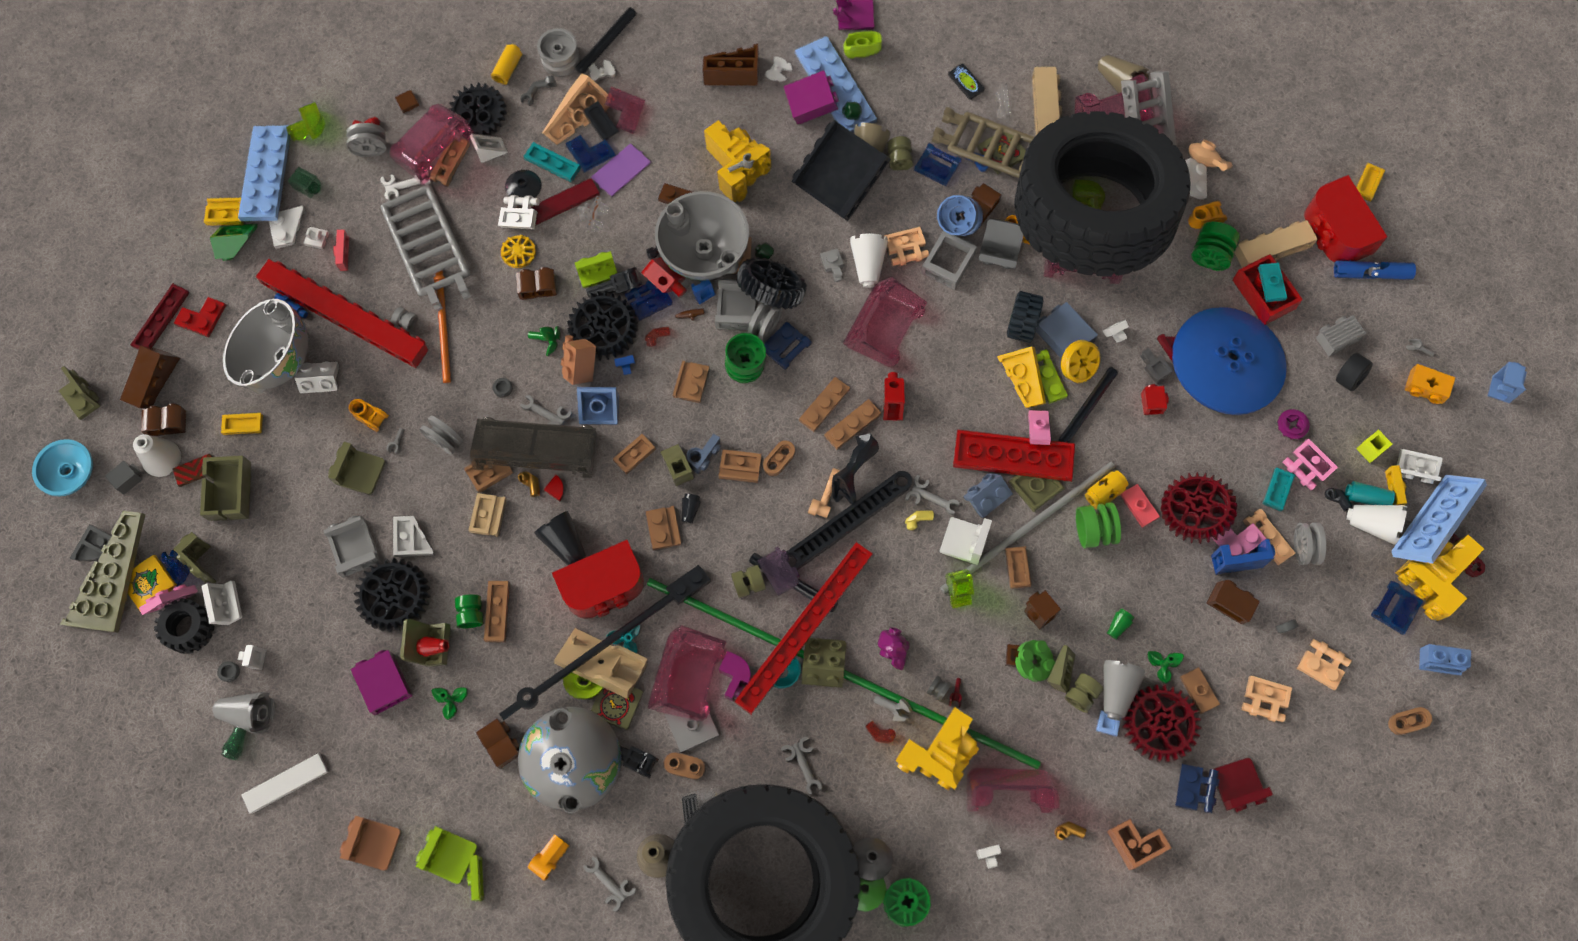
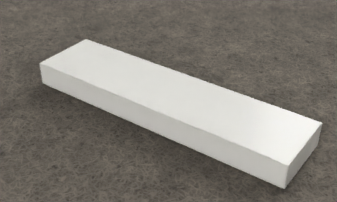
M318 753L243 793L242 798L249 813L253 814L328 773V770L321 755Z

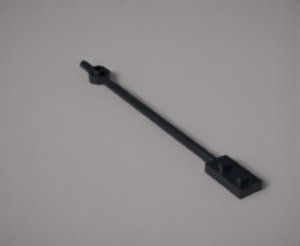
M698 564L666 587L668 595L535 689L530 687L522 688L517 694V701L499 713V715L505 720L521 708L525 710L533 709L538 704V696L673 600L677 605L687 600L708 585L711 579ZM525 695H531L529 700L523 699Z

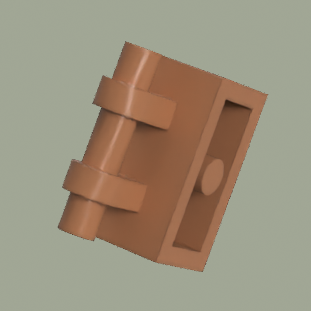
M566 335L562 346L564 356L561 359L563 378L572 385L593 382L596 346L587 339L573 341V336Z

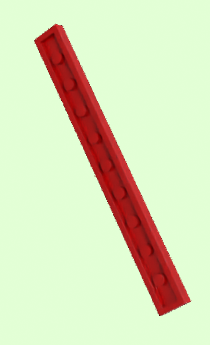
M857 542L854 544L736 698L735 704L750 715L753 714L872 557L873 553Z

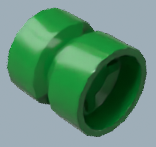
M469 594L456 597L454 599L455 608L459 612L456 615L457 628L468 629L483 626V613L479 611L482 606L481 596Z

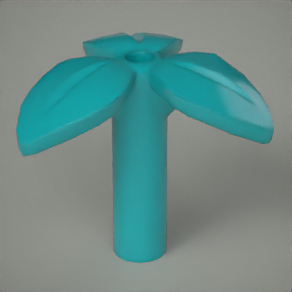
M640 624L613 644L618 645L621 642H625L623 647L637 654V644L632 639L638 636ZM613 630V631L609 632V633L607 634V637L610 636L612 633H614V632L617 631V630Z

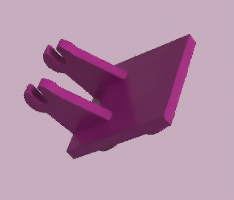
M836 0L838 11L837 7H835L833 14L838 19V30L874 29L873 0Z

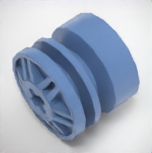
M953 195L947 197L940 204L937 211V220L944 232L950 235L968 236L979 229L983 221V212L976 200L962 195ZM960 213H964V220L961 219Z

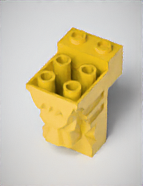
M718 120L704 130L706 149L723 166L717 171L719 189L733 202H741L747 195V185H753L759 176H765L769 173L771 169V152L768 147L761 143L758 145L755 140H752L745 129L736 128L729 132L726 126ZM746 153L751 154V158L747 160H754L751 168L740 167L729 172L728 168L743 161V156Z
M1466 535L1453 544L1448 541L1434 563L1408 560L1395 573L1398 575L1401 583L1406 586L1409 585L1415 590L1414 594L1418 598L1427 601L1422 606L1425 609L1424 613L1432 620L1436 619L1439 621L1451 616L1467 599L1451 583L1484 548L1472 537Z
M954 707L927 750L910 739L907 741L895 760L899 763L897 767L908 774L909 771L914 773L916 768L920 766L919 772L929 778L932 775L939 779L937 783L948 791L950 787L956 789L964 775L962 771L979 750L976 740L967 733L973 719Z

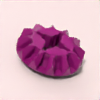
M1295 409L1284 411L1277 421L1278 430L1283 433V436L1289 437L1290 440L1304 437L1310 428L1307 416ZM1297 419V428L1294 427L1293 429H1289V422L1292 423Z

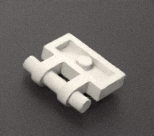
M518 195L504 197V203L508 204V208H501L498 226L502 228L534 229L537 211L531 209V207L540 204L539 198H533V196L519 197ZM518 205H523L522 209H521V208H517V206H518Z

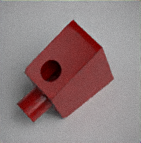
M662 257L652 259L641 272L663 293L673 291L680 298L687 291L681 284L686 277L673 271L664 262Z

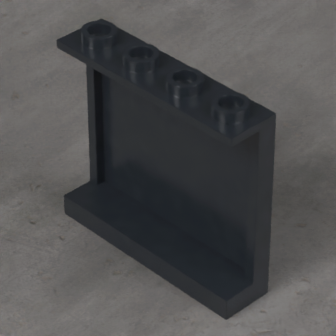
M834 119L832 123L827 124L824 130L825 133L821 138L817 139L814 149L806 155L803 160L804 164L795 171L791 182L848 221L891 159Z

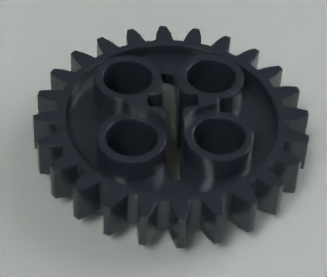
M479 82L476 87L471 83L469 89L463 86L464 92L457 91L458 97L452 96L455 102H449L452 108L448 109L450 113L448 118L457 133L459 132L462 137L466 135L470 140L471 134L484 136L488 134V136H491V131L497 133V126L502 127L500 121L506 120L503 115L507 114L505 110L507 105L504 102L503 96L493 86L489 88L487 83L483 87Z

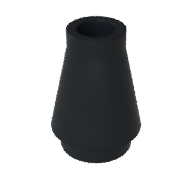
M684 494V498H682V522L693 524L701 501H699L700 496Z

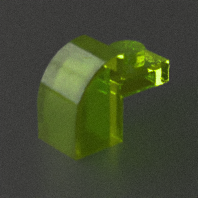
M316 102L298 108L303 120L286 126L287 132L293 141L303 140L308 135L311 136L312 140H315L324 131L325 121Z
M1075 180L1073 198L1084 205L1101 210V206L1106 198L1102 187L1090 180Z
M963 569L946 573V585L948 586L952 609L971 605V595H974V587L969 570Z

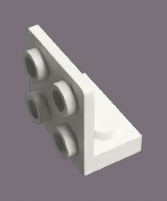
M951 517L940 553L978 565L992 520L984 518L982 525H975Z

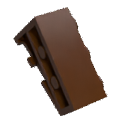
M758 43L753 44L752 48L742 49L741 47L737 48L735 52L726 54V51L703 57L704 85L758 86Z
M140 346L120 400L142 409L153 406L180 357L161 349Z

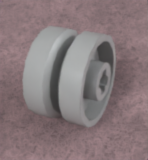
M555 28L546 31L539 38L537 48L542 66L547 73L562 77L576 70L575 67L580 62V55L576 39L571 32Z

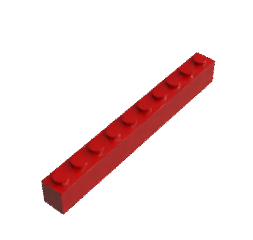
M268 259L255 276L262 285L281 295H286L291 301L414 368H417L429 351L425 345L426 342L420 337L416 336L414 338L405 329L395 328L394 324L386 319L384 321L380 320L372 311L366 312L359 304L347 302L348 300L340 294L334 295L326 286L320 287L311 278L307 277L305 279L301 277L302 275L294 269L288 270L279 261L274 262Z

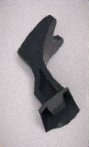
M871 433L855 436L858 445L853 450L849 463L844 469L833 475L832 495L835 502L842 500L843 496L850 504H854L857 501L854 474L879 450L878 442Z

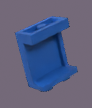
M1265 539L1254 549L1255 553L1232 556L1229 544L1221 545L1211 555L1215 574L1263 568L1274 559V546L1270 543L1269 539Z

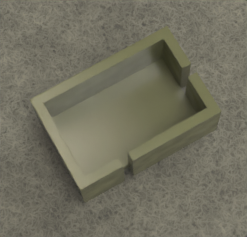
M244 456L203 458L202 475L206 478L202 479L200 516L208 521L227 520V518L230 520L249 519L251 462Z

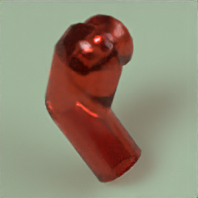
M874 721L865 726L876 742L890 743L896 737L893 729L881 730Z

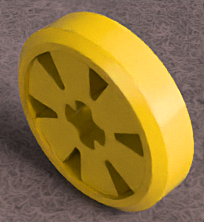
M1077 340L1071 343L1066 348L1061 359L1063 375L1076 383H1083L1091 379L1100 365L1101 357L1098 347L1087 340Z

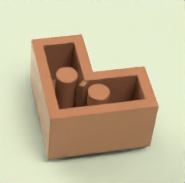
M1131 819L1107 831L1129 870L1135 869L1171 849L1161 829H1157L1141 838Z

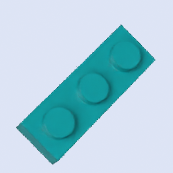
M534 142L524 155L526 161L571 183L581 169L579 164Z

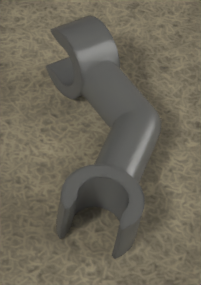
M547 76L545 80L533 82L528 92L521 95V102L523 103L526 98H529L528 105L531 106L537 89L556 87L554 76Z

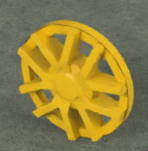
M521 234L508 237L502 243L501 257L508 266L522 268L534 260L536 248L529 237ZM511 242V243L513 244V246L510 247V246L507 245V244ZM524 257H530L529 260L525 262ZM522 258L523 263L518 264V259ZM515 259V264L510 263V261Z

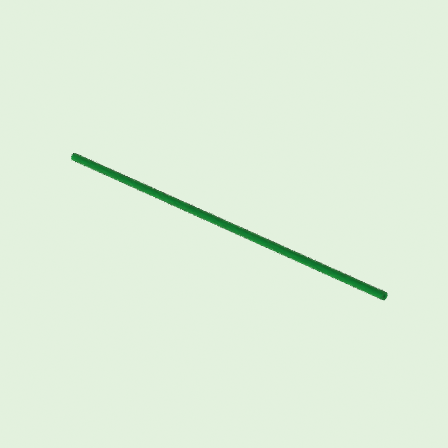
M649 578L648 586L667 595L669 594L666 590L667 585ZM692 597L684 601V603L770 644L777 646L781 639ZM801 649L797 656L803 659L804 650ZM844 669L843 678L895 703H899L903 698L909 703L914 712L942 725L947 719L945 716ZM970 728L967 730V733L974 740L1038 770L1041 764L1040 761Z

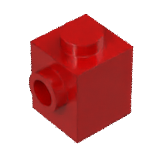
M1156 384L1147 385L1141 392L1144 415L1164 414L1169 402L1168 393L1165 392L1164 386Z

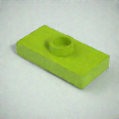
M478 855L469 856L470 873L467 874L468 886H471V901H482L484 899L482 857Z

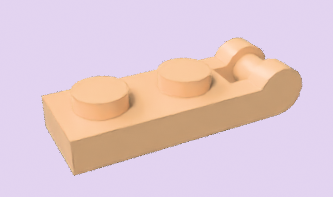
M1258 509L1252 517L1248 516L1243 522L1247 527L1252 523L1256 526L1257 522H1261L1263 526L1258 529L1274 546L1275 556L1273 560L1279 566L1293 556L1295 552L1269 521L1266 513L1262 509Z

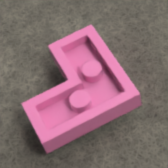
M1254 523L1238 535L1230 528V531L1225 530L1224 537L1218 534L1217 541L1211 537L1219 547L1229 544L1232 556L1248 554L1263 540L1267 539Z
M186 584L175 587L174 591L168 592L166 589L156 593V596L145 600L146 604L139 608L141 614L145 615L161 610L166 604L172 603L171 601L173 600L180 601V599L191 597L198 592L196 586L186 587Z

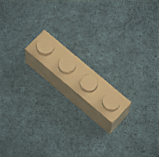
M1034 67L1032 83L1036 135L1047 125L1060 119L1062 115V106H1059L1058 102L1061 99V90H1058L1057 87L1060 83V75L1057 74L1056 67Z
M1307 220L1301 223L1297 221L1287 228L1283 229L1280 227L1270 234L1266 235L1263 233L1253 240L1249 241L1247 239L1240 242L1234 253L1243 268L1269 254L1277 260L1311 248L1317 241V237Z

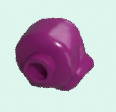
M890 627L889 630H883L880 633L877 642L878 647L881 649L879 654L885 658L892 659V666L898 670H903L910 645L905 636L901 634V630Z

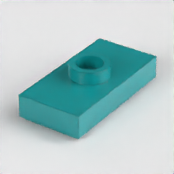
M1279 263L1260 264L1258 269L1266 302L1286 300L1287 294Z
M1276 467L1262 504L1282 511L1295 474Z

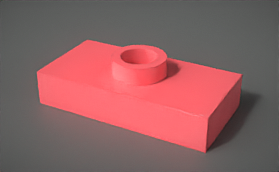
M337 230L336 245L333 248L335 264L340 271H348L349 236L345 230Z
M1138 484L1120 494L1142 528L1160 517Z

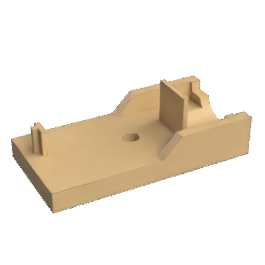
M575 628L555 658L554 664L562 668L566 667L600 643L601 640ZM610 645L574 670L573 673L627 699L647 666V658L622 646ZM602 660L604 663L599 664L598 661Z

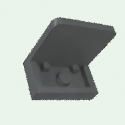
M989 218L978 260L988 265H1001V267L1006 269L1016 268L1023 239L1020 226L1017 223Z

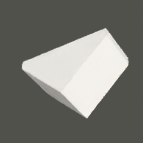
M470 135L481 163L507 153L505 145L499 137Z

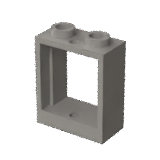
M943 231L924 262L921 274L955 290L972 261L977 246L968 240H963L956 235H950ZM944 242L968 253L956 274L932 263Z

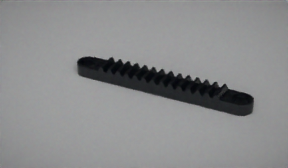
M906 471L896 472L854 504L804 538L782 555V568L789 573H793L808 562H811L815 557H818L826 549L907 492L912 485L911 475ZM899 477H905L908 483L905 486H899L896 480ZM788 557H794L797 563L795 566L789 567L785 564V560Z

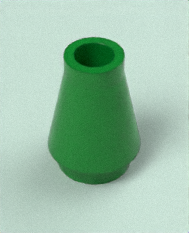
M1120 609L1119 612L1116 611L1107 634L1117 640L1133 624L1132 621L1135 617L1124 609Z

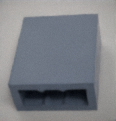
M1067 302L1062 306L1057 305L1048 317L1043 316L1039 319L1036 332L1061 359L1066 348L1071 343L1077 340H1087L1094 343L1098 335Z

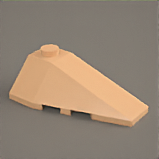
M581 74L569 89L542 133L558 145L573 135L577 127L582 124L584 126L589 124L583 110L598 101L606 112L614 102V99L589 76Z

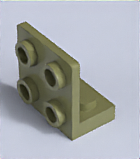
M63 366L61 369L70 380V383L58 391L76 416L82 420L100 407L97 402L99 397L93 390H89V383L84 377H80L74 369L69 370Z

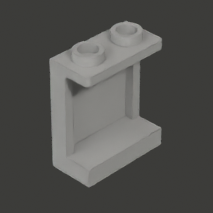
M732 279L718 280L717 315H715L716 329L748 330L750 321L755 313L756 299L746 296L745 292H742L741 288L738 287L736 281Z
M352 516L346 522L332 524L328 529L323 530L324 535L329 540L337 564L335 569L342 578L369 568L370 565L374 566L377 564V561L380 562L367 522L362 516Z

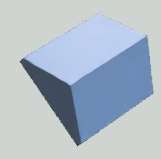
M577 387L579 424H618L619 394L616 387Z

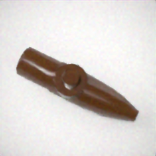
M704 308L683 311L676 314L675 317L695 320L694 317L705 314Z

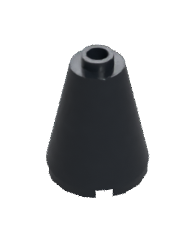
M568 511L552 518L549 523L542 525L534 532L536 537L567 566L586 557Z

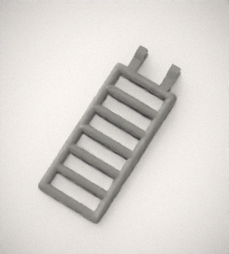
M426 185L381 204L382 213L418 296L428 294L430 302L437 312L443 308L435 291L456 282L463 299L470 298V293L463 280L470 276V270L432 186ZM427 193L429 201L394 216L391 215L389 209ZM432 207L434 208L435 215L400 230L397 229L396 222ZM438 221L440 222L442 229L409 243H403L401 237ZM446 235L449 243L410 259L407 251ZM449 250L453 251L454 258L416 273L414 265ZM459 264L461 272L424 288L422 287L421 279Z

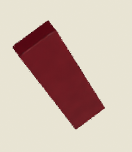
M592 178L541 201L538 206L533 205L531 209L537 211L535 226L599 196L600 193Z
M172 283L130 346L139 350L140 346L153 348L190 292Z

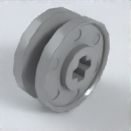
M356 123L347 128L346 147L352 154L360 157L382 155L386 151V132L382 127L373 123Z
M761 303L750 321L747 333L755 336L759 333V338L765 343L777 327L782 314V307L780 309L777 307L771 309L770 305Z
M431 415L427 420L432 428L422 425L419 429L420 432L432 443L452 455L455 449L450 442L452 441L460 445L463 439L447 424Z
M1312 522L1310 526L1307 523H1298L1296 525L1294 547L1296 559L1300 565H1308L1310 561L1314 565H1321L1326 555V536L1321 523Z

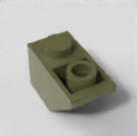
M678 444L660 452L675 486L694 479L687 459Z

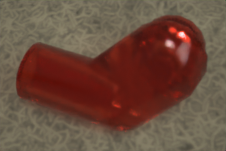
M669 327L652 329L645 336L646 345L653 347L656 345L658 337L670 336Z

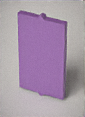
M630 143L591 178L599 185L600 189H604L612 197L645 169L651 161L643 155L642 151H638Z

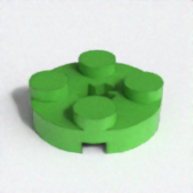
M1031 640L1022 643L1017 650L1019 653L1015 660L1018 672L1023 678L1029 679L1031 682L1046 680L1055 664L1047 643L1043 640ZM1033 656L1037 659V664H1033Z

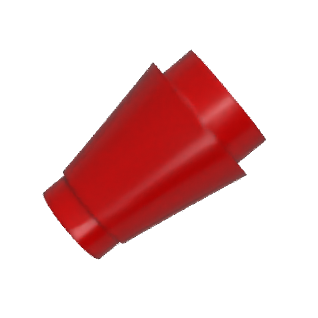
M424 636L417 641L416 649L419 655L428 657L447 652L449 650V641L447 639Z

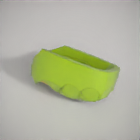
M875 31L848 34L843 44V51L849 59L872 56L882 50V37L879 32Z

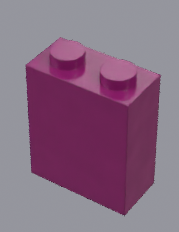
M824 70L784 86L792 116L797 124L805 123L838 110L837 102H839L836 91L833 92L831 88L834 86L831 76H827Z
M389 650L379 651L374 654L373 658L359 661L355 664L354 668L350 669L369 712L374 716L412 697L394 654Z

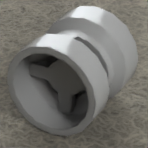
M398 307L392 315L391 322L411 332L418 322V315L412 312L408 313L406 309Z

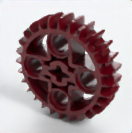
M1196 472L1195 477L1188 473V478L1186 479L1181 475L1180 482L1174 479L1173 485H1168V491H1164V497L1161 499L1162 519H1165V526H1169L1170 532L1176 530V537L1182 534L1183 541L1189 537L1191 543H1193L1194 539H1198L1199 544H1201L1202 539H1206L1209 543L1210 537L1217 541L1218 534L1224 537L1225 530L1230 531L1231 525L1234 524L1237 516L1236 496H1232L1233 489L1228 490V483L1221 485V478L1218 481L1214 480L1215 475L1207 478L1206 472L1203 477L1199 476V473ZM1196 488L1194 493L1187 489ZM1203 490H1210L1211 492L1205 493ZM1216 495L1222 498L1224 504L1214 501ZM1179 498H1180V499H1183L1184 501H1182V502H1177L1176 499H1179ZM1173 510L1183 514L1181 521L1175 517ZM1219 513V514H1221L1222 516H1221V517H1216V516H1214V514ZM1192 522V523H1194L1195 525H1194V526H1188L1186 523ZM1203 522L1211 525V527L1201 528Z
M1158 684L1154 685L1153 690L1150 686H1147L1145 688L1146 693L1142 689L1139 690V696L1135 695L1134 702L1132 701L1131 708L1127 712L1129 715L1122 718V720L1128 721L1122 728L1129 729V732L1124 736L1132 737L1128 744L1136 743L1134 751L1142 749V757L1148 753V760H1152L1156 756L1157 762H1161L1162 757H1164L1165 763L1170 762V756L1173 761L1178 760V755L1181 758L1186 756L1184 750L1187 753L1192 751L1189 745L1195 746L1197 742L1193 738L1198 739L1200 737L1195 731L1202 728L1196 725L1197 722L1201 721V718H1195L1194 716L1199 712V710H1192L1195 703L1188 704L1189 696L1182 698V690L1176 694L1174 693L1175 687H1171L1167 691V685H1163L1161 690ZM1158 697L1170 699L1175 704L1166 709ZM1146 701H1151L1153 703V710H1149L1146 707ZM1175 708L1182 710V718L1175 714ZM1139 709L1146 722L1136 727L1135 719ZM1159 711V714H1157L1156 716L1152 717V715H1154L1156 712ZM1187 719L1188 730L1186 736H1184L1177 725ZM1167 720L1166 724L1157 726L1160 721ZM1140 729L1148 732V739L1141 737ZM1171 729V732L1164 735L1165 732ZM1170 736L1177 739V747L1170 744ZM1158 738L1166 750L1153 748L1147 743Z

